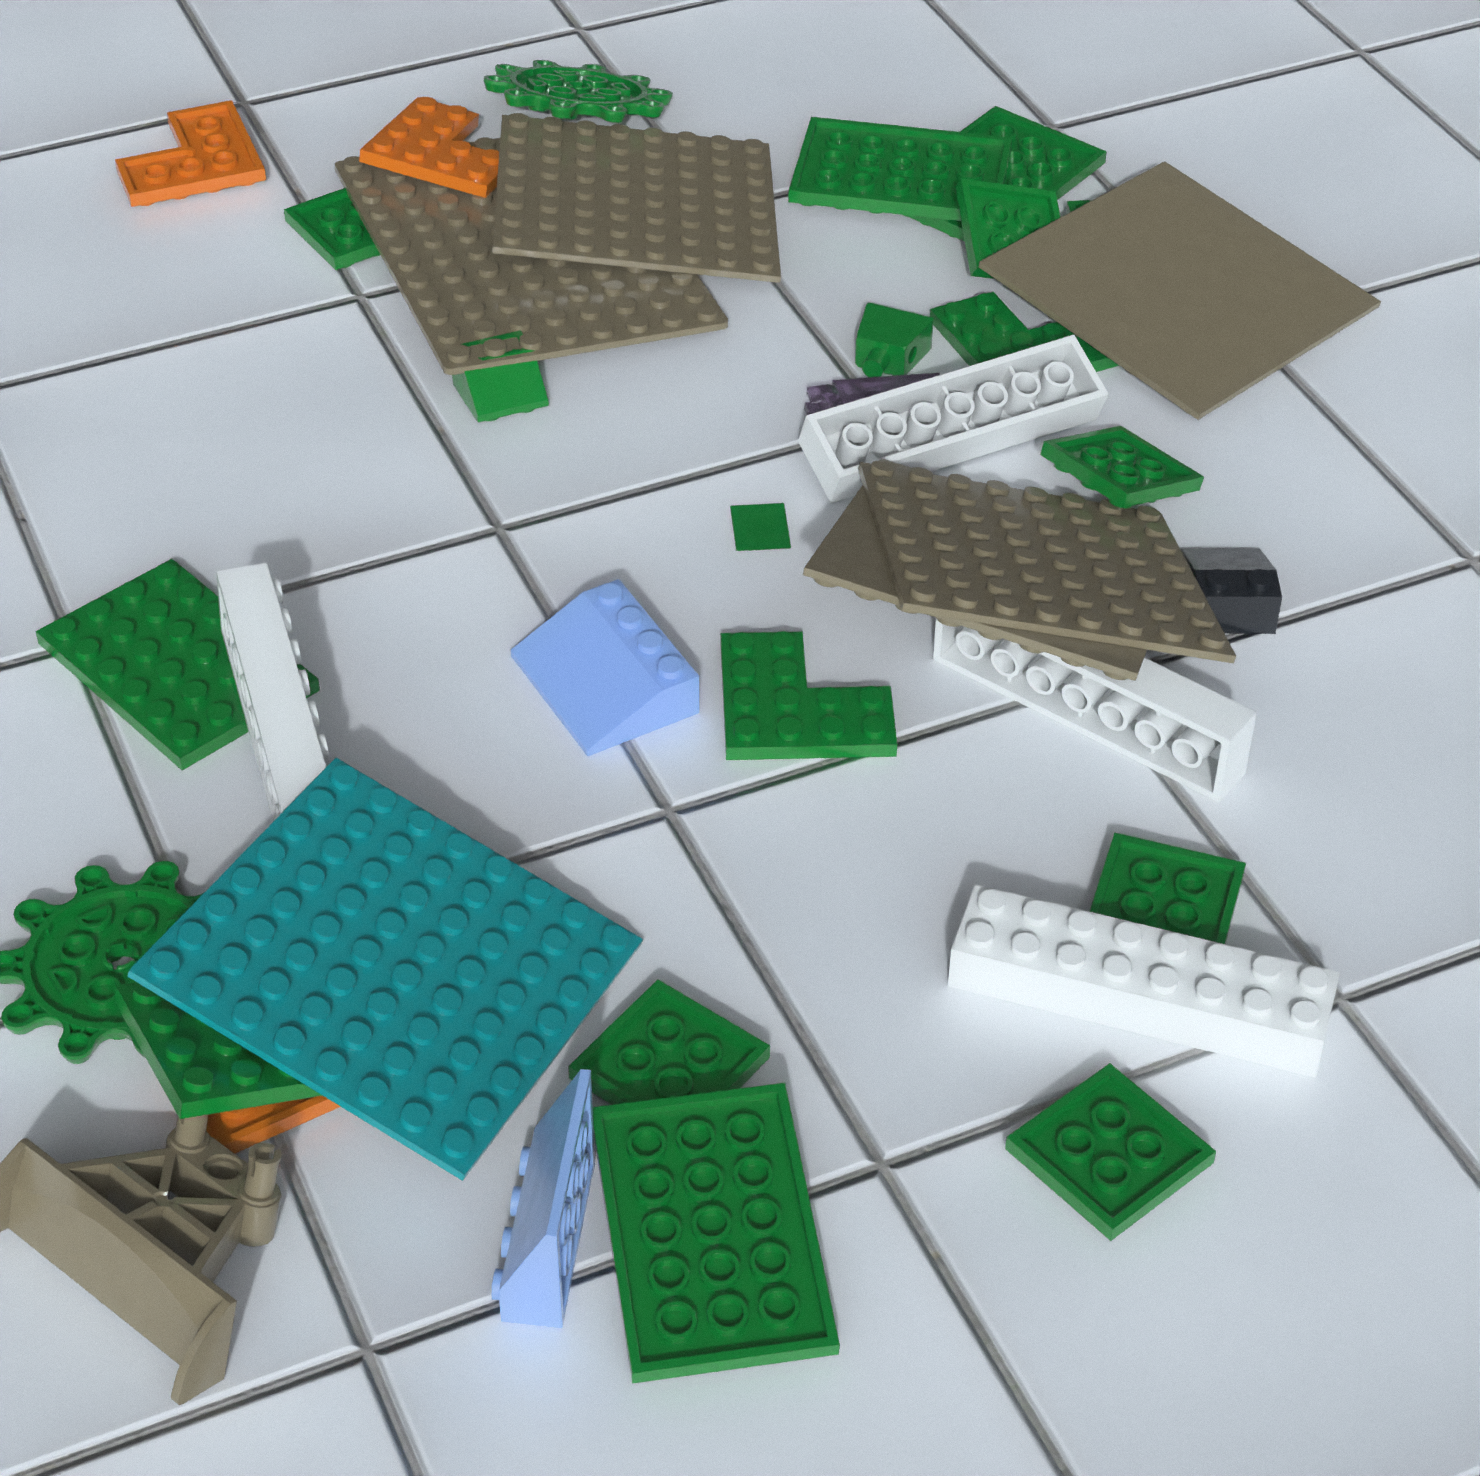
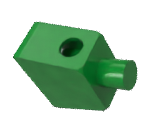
M868 302L857 333L855 364L862 368L867 377L872 379L880 378L883 373L897 377L906 376L932 348L934 318Z

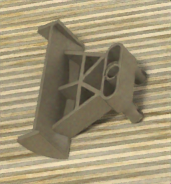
M208 1115L180 1119L177 1116L176 1127L168 1134L166 1146L163 1149L63 1164L58 1163L28 1138L20 1140L0 1163V1232L9 1228L178 1363L180 1366L171 1393V1399L175 1403L182 1405L222 1381L225 1377L237 1300L213 1282L239 1243L256 1247L266 1245L273 1240L282 1196L280 1188L276 1183L278 1167L282 1157L281 1150L278 1148L273 1154L275 1145L269 1143L254 1144L249 1149V1160L247 1163L207 1133ZM170 1191L177 1197L169 1200Z

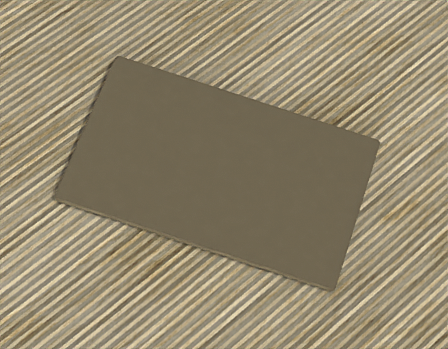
M483 137L475 142H468L471 146L484 150L494 149L499 151L500 138ZM357 156L347 157L343 161L335 163L336 174L343 187L346 188L350 200L438 363L447 375H457L468 370L540 361L728 328L727 316L697 274L492 253L497 187L484 198L361 163ZM519 330L523 333L520 336V342L517 337L504 340L489 339L483 344L468 347L461 345L462 343ZM524 348L534 350L533 352H527L483 361L478 358L486 356H501L505 352L512 351V349Z

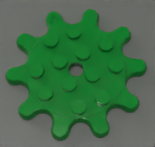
M534 60L533 67L528 68L510 64L495 65L496 75H486L483 79L486 90L504 93L506 103L510 106H528V109L540 112L551 110L552 116L565 119H576L577 115L600 117L608 122L619 123L623 121L626 114L657 118L660 117L664 106L670 103L673 92L669 90L649 88L651 79L646 76L616 75L606 72V67L597 64H584L582 67H566L548 60Z
M159 861L150 865L139 881L126 885L113 882L107 870L101 866H86L76 873L74 879L77 893L67 903L52 905L39 899L22 901L14 909V919L21 928L31 933L29 941L18 949L0 951V984H19L24 986L25 990L18 1000L10 1003L2 1011L1 1020L4 1026L10 1032L17 1035L29 1033L45 1025H55L63 1028L58 1048L60 1054L72 1064H81L89 1060L99 1044L108 1039H129L133 1042L137 1052L145 1057L114 1002L116 985L136 983V981L127 977L129 970L202 894L185 896L177 892L175 887L180 875L178 866L170 861ZM122 957L134 959L126 964L118 965L117 970L111 964Z

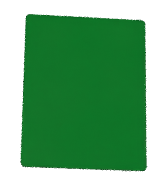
M784 503L730 506L736 551L791 548Z

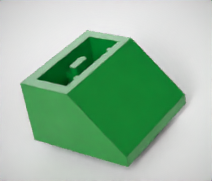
M519 330L462 343L461 345L468 347L483 344L489 339L504 340L517 337L520 342V336L523 333ZM524 348L512 349V351L505 352L501 356H486L478 358L483 361L527 352H533L534 350ZM537 360L468 370L462 374L452 375L454 387L477 422L494 421L500 417L516 413H528L537 408L549 406Z

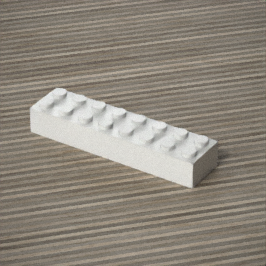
M1071 335L806 415L798 442L830 503L855 496L863 485L858 471L859 462L872 464L873 461H880L882 458L911 468L920 467L932 472L1097 420L1109 393L1075 335Z
M267 563L217 570L216 575L221 632L270 813L274 821L327 767L324 760L329 759L324 733L317 734L315 727H319V717L315 701L308 702L306 696L310 695L306 670H298L297 664H301L297 639H289L288 634L292 633L289 611L287 608L281 609L279 604L283 603L279 578H271Z
M936 619L933 660L1218 803L1245 775L1257 711L1147 658L1143 660L1136 681L1130 679L1115 680L1106 676L1102 670L1086 665L1083 667L1071 666L1063 662L1061 657L1045 652L1039 654L1031 653L1022 649L1017 643L1005 639L990 640L981 636L976 630L964 626H946Z
M975 884L951 948L948 986L1316 1078L1340 972Z

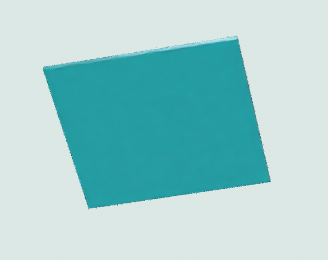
M335 758L132 966L127 977L463 1181L641 946L643 939L340 759Z

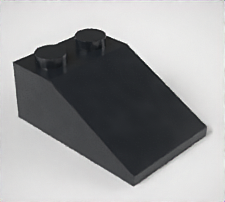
M1181 548V552H1183L1191 571L1225 634H1276L1282 593L1277 570L1260 548Z

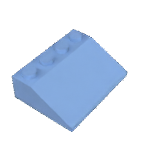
M619 579L582 592L511 649V657L587 756L699 713V675Z
M580 1069L536 1125L531 1147L523 1146L519 1174L524 1176L522 1187L514 1186L510 1205V1214L515 1217L513 1227L504 1228L502 1236L501 1257L506 1258L504 1269H495L492 1282V1300L500 1301L502 1322L563 1327L595 1167L591 1070Z

